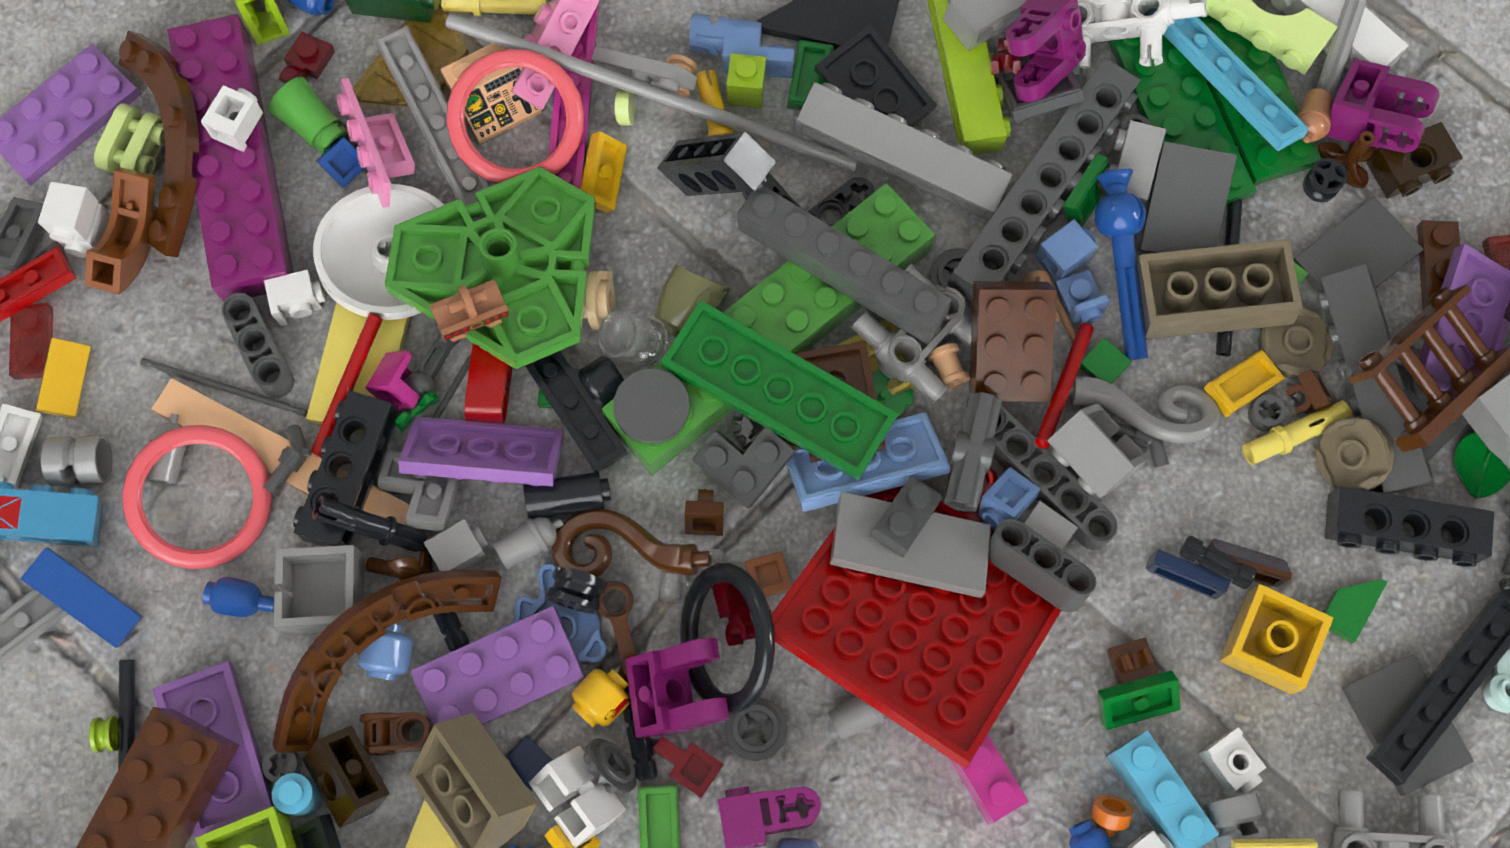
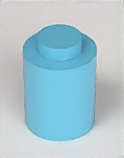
M289 773L282 776L276 781L272 789L273 804L279 811L285 814L308 817L316 813L323 803V797L314 780L298 773Z

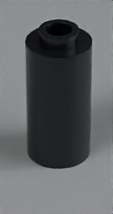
M600 472L555 478L553 486L523 484L528 519L605 509L604 501L611 500L608 478L601 479Z

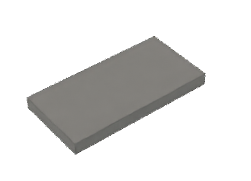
M841 492L838 499L830 565L973 597H983L986 592L991 525L934 512L905 556L902 557L870 537L873 529L891 505V502Z

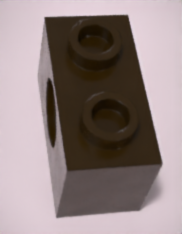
M1439 122L1425 128L1424 135L1416 150L1402 153L1379 147L1366 164L1385 197L1389 199L1398 194H1401L1402 197L1412 195L1423 187L1422 184L1433 181L1434 184L1443 182L1454 174L1453 168L1463 157L1443 123ZM1411 160L1416 161L1420 167L1414 165Z
M352 725L318 739L302 759L339 828L374 813L390 794Z

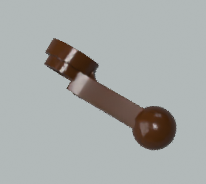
M608 581L606 582L605 592L600 594L598 598L600 602L598 612L605 618L610 619L622 663L618 674L628 683L625 659L636 656L627 620L634 598L630 588L623 582ZM618 589L625 595V605L619 611H609L603 604V597L609 590Z

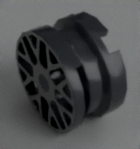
M555 567L552 575L555 581L553 587L548 588L545 598L557 605L575 611L597 614L600 608L598 598L600 594L605 592L606 581L592 574L563 567L562 572H559L560 567Z

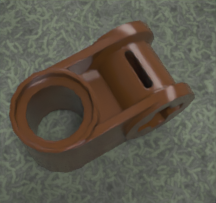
M376 712L360 715V722L364 723L363 746L369 756L421 752L434 726L430 718L417 712ZM422 722L425 729L422 738L416 742H411L409 738L410 728L415 723Z

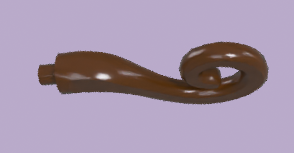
M606 509L579 512L564 521V525L556 531L557 538L551 548L553 560L556 566L560 567V572H562L563 567L592 574L596 577L603 575L612 560V549L606 537L599 534L585 536L583 543L586 547L595 551L594 559L590 563L579 564L572 557V546L577 537L586 531L594 529L610 530L618 534L652 566L668 573L696 575L699 567H710L712 563L710 551H698L695 544L663 543L631 518L616 511Z

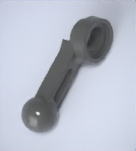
M436 321V329L439 332L436 340L418 370L409 374L405 379V383L420 396L418 401H421L425 394L434 390V378L452 348L460 342V340L453 342L450 339L444 341Z

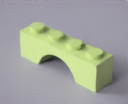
M1207 0V8H1205L1207 9V14L1222 23L1227 30L1240 34L1251 41L1256 48L1267 51L1280 59L1285 66L1297 70L1303 75L1309 70L1338 28V26L1308 8L1299 13L1285 16L1268 13L1259 8L1252 0Z

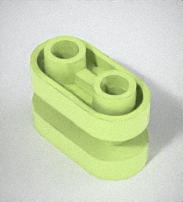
M124 103L118 105L95 149V166L110 173H114V170L122 167L152 175L156 164L155 159L161 147L165 145L161 116L151 112H147L142 116L139 108Z

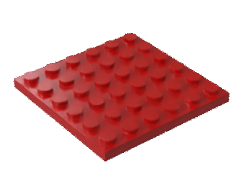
M903 486L866 495L865 497L892 503ZM942 501L934 511L935 513L970 520ZM833 529L772 612L775 642L966 769L1062 610L995 566L989 559L986 592L982 598L830 565L834 536Z

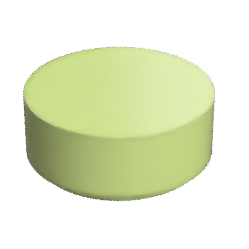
M618 90L615 96L616 122L620 126H632L635 121V96L628 91Z

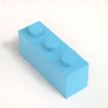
M1148 730L1137 735L1106 756L1158 834H1163L1174 848H1200L1219 835Z

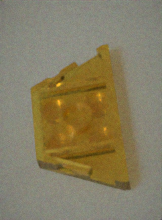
M439 5L438 9L434 10L430 23L406 20L400 28L408 26L441 91H443L446 83L440 69L469 55V52L456 31L445 27L448 16ZM380 53L353 87L358 102L408 107Z

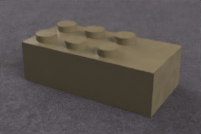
M1290 239L1139 255L1137 260L1146 340L1292 325L1303 308Z

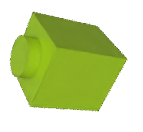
M730 54L727 78V105L762 108L766 80V57Z

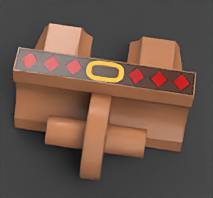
M495 280L468 290L465 284L457 287L458 294L429 305L444 341L450 339L455 342L465 338L469 331L482 326L493 327L502 323V318L510 316Z

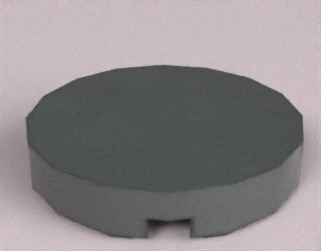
M658 368L642 369L630 374L618 386L613 399L614 416L621 431L631 440L639 443L662 444L675 438L685 428L690 413L689 395L683 383L672 373Z

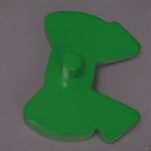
M880 369L872 373L877 401L897 412L898 418L906 406L913 404V390L908 389L892 395L886 387L890 378L885 376Z
M434 391L425 394L418 405H415L411 411H404L395 420V426L402 433L405 432L415 416L417 417L426 408L439 403L441 398Z

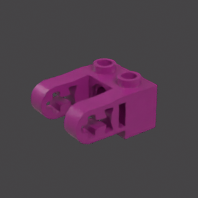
M1027 0L1020 7L1021 16L1006 30L1005 36L1009 53L1014 56H1029V62L1014 77L1016 95L1019 100L1033 102L1044 98L1086 56V44L1083 40L1081 27V12L1077 0Z
M1354 59L1333 102L1330 116L1331 127L1327 136L1354 143L1362 132L1369 131L1375 137L1371 146L1402 153L1412 152L1418 148L1425 132L1423 123L1417 118H1425L1433 113L1439 100V91L1429 82L1389 74L1390 66ZM1401 93H1405L1403 99L1399 98ZM1418 97L1423 98V102H1419ZM1386 127H1389L1388 133L1384 132ZM1403 132H1407V133H1408V137L1402 135Z
M717 638L691 640L663 650H652L625 659L636 738L672 736L730 719L727 698H712L693 702L688 670L720 660Z
M748 786L725 790L726 798L718 799L725 848H756L766 846V835L807 828L815 822L821 810L819 796L808 787L750 793ZM797 799H802L804 805H811L812 808L808 810L806 818H800L799 812L793 811L785 813L786 816L784 818L786 822H779L780 807L777 802H784L783 810L795 807Z

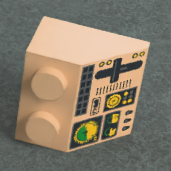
M491 43L441 68V73L450 94L461 73L475 60L491 52L506 48ZM521 67L502 68L486 75L475 85L470 93L465 107V120L479 145L542 113L540 109L511 92L522 71Z

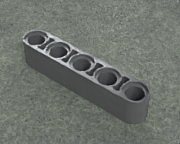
M1001 405L997 422L998 427L994 435L996 445L993 458L1005 470L1011 467L1041 489L1036 500L1038 502L1041 501L1077 526L1078 529L1073 534V537L1082 546L1089 550H1100L1105 547L1117 533L1118 524L1114 515L1094 495L1085 491L1077 478L1047 449L1036 446V438ZM1011 442L1018 443L1022 446L1024 454L1021 456L1012 455L1007 450L1006 444ZM1044 469L1049 473L1051 481L1048 483L1038 481L1034 476L1033 470ZM1068 495L1075 498L1078 503V509L1069 510L1065 508L1061 503V496ZM1096 522L1101 524L1105 529V537L1094 536L1089 531V523Z

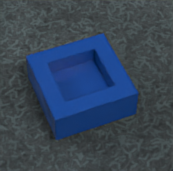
M343 136L316 160L342 188L364 169L359 164L357 150Z

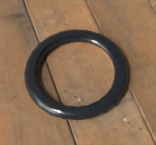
M716 563L704 569L694 579L686 594L680 621V644L698 639L701 608L709 590L715 584L728 582L741 592L752 615L756 647L754 664L744 687L733 694L723 693L712 683L704 665L688 670L690 682L702 700L727 698L729 713L736 714L753 705L761 697L768 685L775 655V631L770 607L757 581L745 569L734 564Z

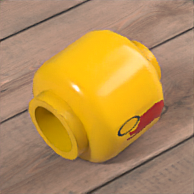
M594 669L573 690L572 698L575 703L571 707L593 728L597 724L603 727L609 726L629 705V696L624 691L629 684L613 669L608 674L601 669Z

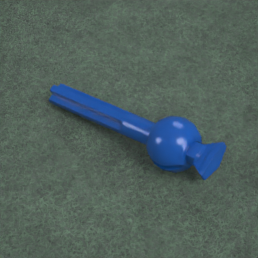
M1128 168L1109 170L1097 176V179L1106 189L1107 196L1098 202L1094 221L1098 231L1103 236L1112 240L1125 355L1132 361L1148 358L1134 235H1137L1145 224L1146 210L1143 202L1136 195L1128 193L1127 186L1133 173V169Z

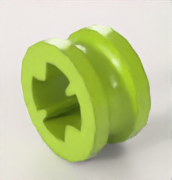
M108 716L106 721H103L101 717H94L91 720L89 742L94 753H101L104 751V748H107L110 752L118 750V718L116 716Z

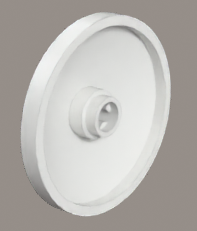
M390 184V207L382 208L378 195L371 194L369 187L357 190L339 200L321 220L313 243L315 267L327 293L342 307L364 317H368L370 313L383 320H395L421 313L415 307H411L388 293L385 287L394 226L444 206V204L423 190L400 184Z

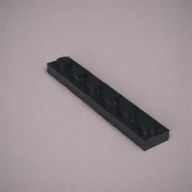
M1503 589L1493 595L1366 756V759L1396 786L1402 785L1407 781L1509 649V593Z

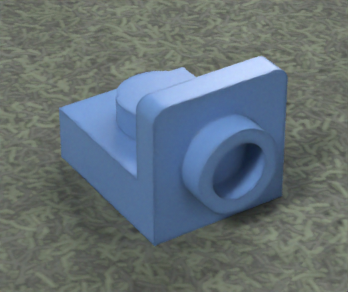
M1090 270L1055 282L1054 285L1058 297L1072 324L1080 321L1090 324L1104 316L1103 313L1108 307L1110 299L1108 295L1101 296Z
M1009 467L982 496L978 516L985 524L991 525V529L995 530L1003 520H1017L1038 497L1041 488Z

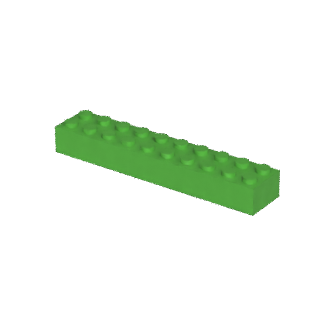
M887 183L831 226L903 270L910 264L915 265L930 253L935 234ZM788 260L723 313L792 353L808 351L863 307V305ZM659 362L656 366H654V367L652 368V369L658 368V369H661V370L670 372V371L664 369L663 367H661L660 362ZM676 376L683 383L689 395L690 413L685 428L675 438L662 444L651 445V443L633 441L621 431L614 416L613 400L601 408L603 416L613 431L651 476L735 409Z

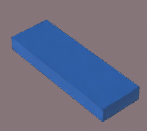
M45 547L20 578L115 648L120 647L144 617L47 547Z

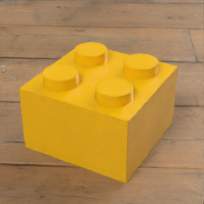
M1259 584L1246 593L1219 662L1293 695L1306 689L1333 617Z

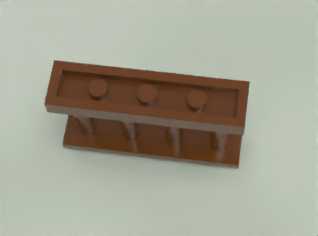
M1467 284L1450 290L1449 287H1444L1428 298L1430 305L1379 351L1374 350L1358 361L1360 368L1348 378L1352 384L1373 377L1405 421L1403 424L1405 430L1394 439L1402 452L1425 447L1432 443L1479 396L1510 369V346L1497 351L1493 348L1488 349L1456 305L1471 291ZM1443 316L1446 317L1474 356L1472 360L1474 365L1470 369L1465 370L1433 326ZM1418 338H1423L1452 378L1449 381L1452 385L1449 389L1445 391L1440 389L1410 346ZM1396 358L1401 361L1428 398L1426 403L1428 408L1424 412L1419 413L1386 369Z

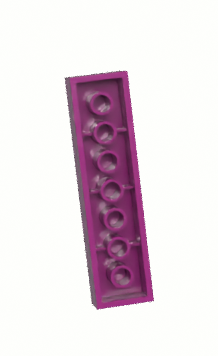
M238 14L167 29L171 54L177 61L175 68L179 76L188 81L197 114L199 153L194 154L192 159V177L197 179L195 194L211 288L223 302L235 293H245L251 298L265 295L267 293L264 280L291 274L294 271L250 35ZM223 85L235 91L238 88L249 91L258 99L257 103L263 111L262 116L245 142L247 147L244 152L213 139L201 123V120Z

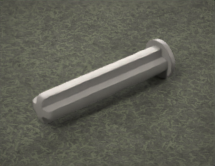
M1345 0L1337 23L1338 28L1334 32L1316 89H1324L1330 92L1333 99H1335L1366 6V0Z

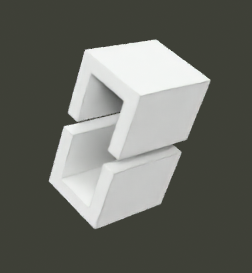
M50 182L38 223L50 234L49 237L57 241L64 248V252L72 256L85 258L87 250L93 248L102 238L108 225L110 213L102 204L98 203L99 201L87 187Z
M580 745L549 762L529 782L549 812L580 794L579 797L570 803L572 807L554 818L574 848H577L605 830L626 811L614 792H606L605 787L601 783L597 784L595 776L588 772L589 765L584 761L583 756L585 752Z

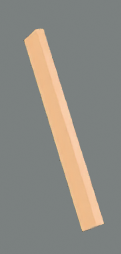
M173 378L170 379L151 408L156 414L169 421L171 413L178 414L177 424L181 426L208 425L225 429L241 437L256 450L270 475L273 474L280 464L278 459L281 456L282 450L287 446L291 447L289 440ZM314 453L306 457V461L298 472L293 471L285 482L307 495L309 494L307 485L310 475L314 470H318L322 458ZM339 467L336 478L346 477L349 472ZM372 485L363 510L384 518L393 516L396 518V522L407 526L406 515L409 504Z

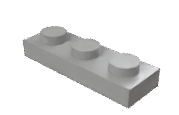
M595 46L591 60L606 69L623 75H629L648 84L651 81L658 82L657 86L675 93L678 92L679 88L693 91L698 79L697 76L679 65Z

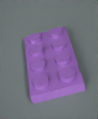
M91 44L0 117V154L31 186L108 123L118 105L122 103L131 104L141 93Z
M1464 243L1454 248L1442 288L1449 287L1450 290L1466 284L1469 286L1471 291L1456 305L1487 348H1493L1497 351L1502 349L1510 323L1503 317L1510 300V271ZM1443 316L1433 326L1465 370L1470 369L1474 365L1472 361L1474 356L1446 317ZM1424 341L1419 360L1440 389L1445 391L1452 386L1449 382L1452 378Z
M415 416L399 458V473L414 474L416 476L449 477L458 480L472 479L494 483L508 482L532 486H553L564 441V429Z
M551 606L411 670L433 725L473 712L481 724L484 725L586 677L556 606Z
M226 661L152 689L158 708L174 709L239 744L200 820L193 829L195 838L275 806L272 801L268 780L262 772L261 756L232 662Z

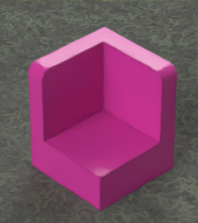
M408 350L385 353L365 389L375 398L392 403L396 410L413 409L420 396L405 383L407 376L412 373L407 368V365L413 355Z

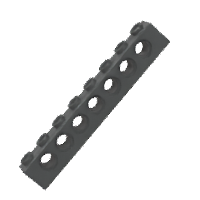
M1103 58L1082 88L1084 101L1069 106L952 272L947 283L949 287L955 288L964 298L972 302L973 281H1003L1009 271L1015 275L1028 257L1023 253L1027 245L1030 244L1034 247L1037 245L1047 228L1042 226L1043 222L1047 217L1055 219L1065 203L1061 196L1066 189L1070 192L1073 191L1076 184L1082 178L1083 173L1079 170L1084 163L1089 165L1095 155L1101 152L1103 148L1098 143L1102 137L1108 140L1111 138L1121 121L1116 119L1120 111L1127 114L1139 95L1135 94L1134 90L1140 82L1139 78L1109 59ZM1097 101L1105 103L1108 108L1099 105ZM1079 127L1087 129L1090 134L1082 132ZM1060 153L1069 155L1072 160L1064 159ZM1041 180L1050 181L1054 187L1045 186ZM1022 207H1030L1035 211L1036 214H1028L1022 209ZM1008 233L1013 235L1017 242L1007 241L1002 234ZM983 261H992L997 265L998 270L988 269Z

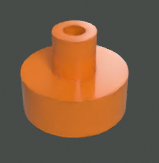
M1103 794L1095 798L1091 817L1100 825V828L1105 831L1108 837H1113L1116 831H1123L1130 827L1134 808L1123 798Z

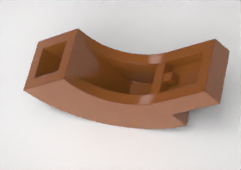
M122 167L114 170L110 218L100 241L86 252L84 286L120 294L138 276L151 249V245L147 242L149 227L154 221L158 208L153 206L156 176Z

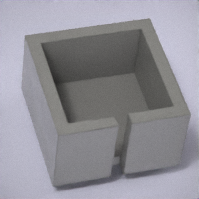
M1099 404L1080 409L1047 440L1053 447L1051 452L1062 465L1066 467L1070 465L1079 475L1077 480L1083 489L1091 495L1096 493L1099 498L1116 490L1149 460L1148 456L1127 434L1114 444L1110 438L1121 427Z
M354 545L275 549V584L285 592L293 593L291 598L283 591H274V627L285 634L323 632L342 613L364 598V554Z

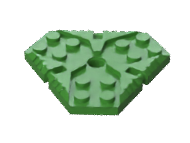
M537 167L476 192L477 201L464 205L462 199H458L394 226L385 287L387 292L411 307H415L421 313L427 314L431 319H435L430 309V304L458 294L457 287L465 284L468 290L495 280L510 316L502 318V323L493 327L482 326L469 331L465 338L515 369H519L581 342L587 284V271L584 270L590 263L596 209L595 197L542 167ZM477 216H484V218L479 219L475 222H473L472 218H475Z

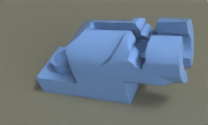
M692 14L689 51H698L712 56L723 54V73H728L731 53L766 57V77L792 79L794 49H787L781 45L761 46L762 23L754 20L730 19L725 16H719V21L712 25L709 15Z

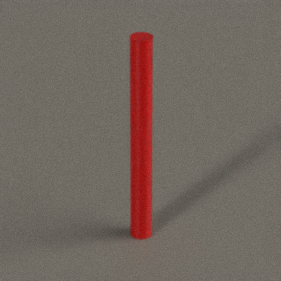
M370 313L368 314L311 448L312 453L321 456V448L327 435H332L336 425L335 412L341 400L345 401L349 390L353 391L383 321L382 318Z
M1081 323L1035 439L1036 446L1040 448H1049L1050 443L1047 440L1054 435L1094 331L1093 326L1088 323Z

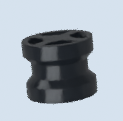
M1323 158L1317 161L1304 178V192L1310 199L1322 203L1332 200L1347 182L1346 168L1341 162L1332 158Z

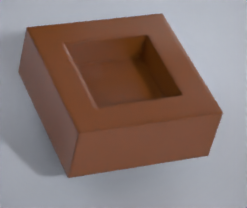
M782 551L745 561L747 572L757 581L765 597L787 592L791 588L792 584Z

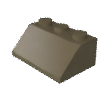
M474 712L434 724L409 774V777L457 848H500L524 828L537 805V801L530 789L525 786L511 766L510 761L503 755L491 738L488 730L483 727Z

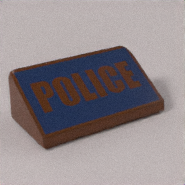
M1212 539L1210 542V546L1237 559L1236 564L1241 565V563H1244L1254 568L1256 571L1254 580L1279 587L1291 579L1292 572L1287 562L1281 558L1218 539Z

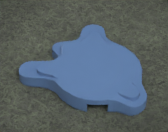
M553 564L541 566L537 573L540 596L537 599H531L527 596L519 597L515 604L514 621L500 627L497 631L551 606H556L580 664L588 663L595 665L601 663L607 656L608 648L602 639L601 623L598 614L575 611L547 600L545 596L548 588L553 587L555 580L552 578L556 566Z

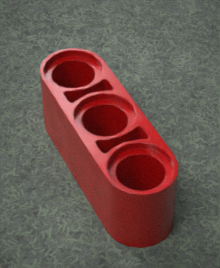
M473 343L465 396V420L504 424L507 416L513 367Z

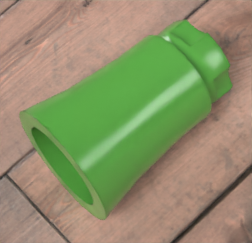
M297 77L288 81L275 93L269 103L268 111L270 114L288 125L313 149H317L321 154L341 136L346 140L349 139L347 129L342 125L341 120L324 104L304 77Z

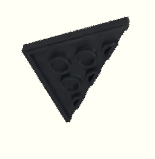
M793 0L756 21L762 23L763 34L795 41L804 40L834 45L833 49L835 50L871 24L887 45H889L900 0Z

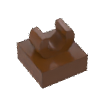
M1312 369L1298 375L1302 385H1292L1286 390L1288 396L1303 392L1306 397L1304 404L1295 408L1297 413H1306L1313 407L1316 410H1321L1334 404L1319 372Z
M698 489V501L686 500L685 534L723 536L724 502L713 501L714 490Z
M1146 637L1106 650L1118 685L1159 674Z

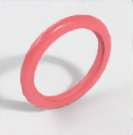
M509 48L491 52L475 60L461 73L452 87L447 103L446 124L450 141L459 158L471 171L487 181L498 184L537 167H542L556 175L569 163L579 147L584 131V109L581 95L573 79L559 64L545 55L527 49ZM507 67H524L536 71L549 79L560 93L566 111V128L556 150L544 161L521 169L505 168L484 158L473 146L465 126V107L475 85L486 75Z
M208 425L182 426L166 431L151 440L135 456L126 473L123 485V512L129 530L137 542L153 557L172 566L187 569L213 568L228 563L245 553L260 537L268 522L272 506V493L263 488L270 477L266 465L256 450L241 437L225 429ZM188 444H206L229 452L242 464L248 473L252 485V507L242 529L222 545L205 550L179 548L166 542L153 530L147 521L143 509L142 491L145 479L152 466L163 455L175 448Z

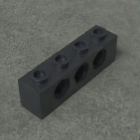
M745 131L678 140L657 169L686 196L757 191L769 180L770 174L768 172L776 161Z
M350 390L345 401L341 400L335 412L336 425L332 435H327L321 448L322 461L318 470H314L308 480V497L304 506L301 505L294 516V533L303 541L322 547L350 545L354 532L313 520V508L318 503V498L325 496L329 499H338L340 503L363 510L395 427V420L399 416V412L392 403ZM358 429L366 430L362 440L355 443L350 442V436L354 431ZM352 464L351 472L346 477L336 478V473L340 466Z
M1340 486L1328 495L1324 539L1335 540L1338 546L1345 548H1359L1361 545L1375 547V551L1382 554H1399L1402 551L1414 553V558L1418 560L1435 561L1438 558L1452 560V564L1456 566L1475 567L1477 563L1492 556L1494 511ZM1364 515L1374 519L1376 530L1367 527L1364 522ZM1403 521L1413 527L1414 537L1404 531ZM1441 527L1450 532L1452 543L1443 538Z

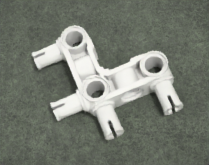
M1077 0L1081 18H1087L1081 24L1083 40L1086 44V56L1074 67L1072 72L1074 75H1081V68H1083L1084 74L1092 71V43L1140 37L1139 63L1143 66H1151L1152 58V60L1154 59L1155 66L1162 64V35L1166 32L1167 26H1171L1178 19L1207 17V9H1205L1207 8V0ZM1158 8L1153 15L1144 16L1149 9Z

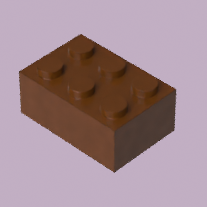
M973 281L970 393H988L1002 401L1050 402L1056 289L1049 282Z

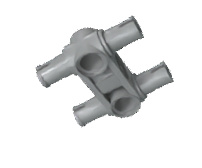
M910 264L904 271L952 299L946 318L928 345L902 329L897 333L894 331L890 333L867 310L851 328L875 349L873 353L876 355L875 358L878 359L880 371L885 376L891 379H899L905 383L909 381L934 404L946 392L949 386L944 384L925 365L926 361L924 359L947 333L949 335L953 333L971 350L972 320L968 317L969 313L967 312L968 309L966 308L964 296L958 290L950 287L944 288L938 284L935 286L914 265ZM895 352L902 355L905 362L898 360V358L895 356Z
M1338 791L1339 827H1336L1333 832V841L1329 848H1347L1350 842L1356 845L1357 848L1456 847L1452 844L1450 833H1445L1444 796H1417L1419 832L1411 835L1369 832V829L1364 827L1363 792Z

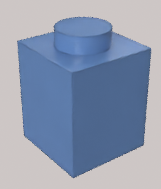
M1073 219L1040 244L1035 258L1049 272L1050 276L1055 281L1069 277L1089 262L1098 245L1091 231L1084 226L1081 227Z

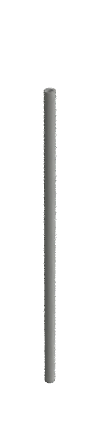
M449 13L445 27L506 49H527L545 55L565 70L740 132L745 131L749 135L853 172L858 163V160L818 143Z

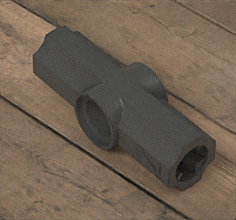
M983 392L970 393L967 401L962 429L958 431L950 464L953 467L944 504L952 509L976 512L980 503L985 473L989 472L995 450L996 440L994 435L1002 400L994 395Z

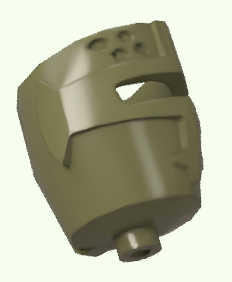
M675 264L662 287L655 318L666 324L664 332L676 338L700 300L717 309L718 306H722L731 288L705 279Z

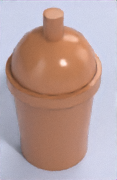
M1318 88L1307 92L1302 106L1296 114L1309 128L1305 137L1301 138L1305 143L1318 141L1329 133L1334 99L1327 90Z

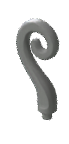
M1076 376L1068 396L1071 406L1089 407L1099 404L1104 410L1112 413L1139 431L1159 440L1172 443H1195L1204 440L1218 428L1221 420L1220 409L1212 397L1205 391L1189 385L1169 386L1159 395L1157 409L1161 416L1168 421L1154 416L1117 387L1097 378ZM1183 401L1192 404L1199 411L1200 418L1195 422L1185 423L1188 418L1187 410L1177 407L1174 403Z

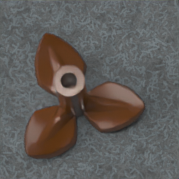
M1364 131L1354 143L1350 142L1348 152H1344L1339 144L1324 142L1318 145V151L1322 159H1336L1345 166L1348 175L1347 184L1361 189L1367 186L1369 181L1368 173L1357 163L1367 162L1377 149V147L1371 146L1375 140L1371 132Z
M424 546L420 553L419 562L416 557L402 556L392 560L369 557L366 562V570L368 572L398 578L400 581L421 574L431 573L432 557L426 546Z

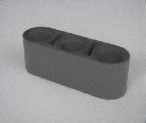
M245 293L230 295L222 304V315L252 379L266 395L273 398L286 396L294 386V376L264 313L252 298ZM250 310L246 318L237 320L238 315L242 311ZM265 340V344L261 349L251 351L254 343ZM280 371L279 377L274 382H266L270 373Z
M1016 519L1003 520L990 538L988 559L995 566L1064 612L1077 611L1096 587V577L1091 569L1021 521Z

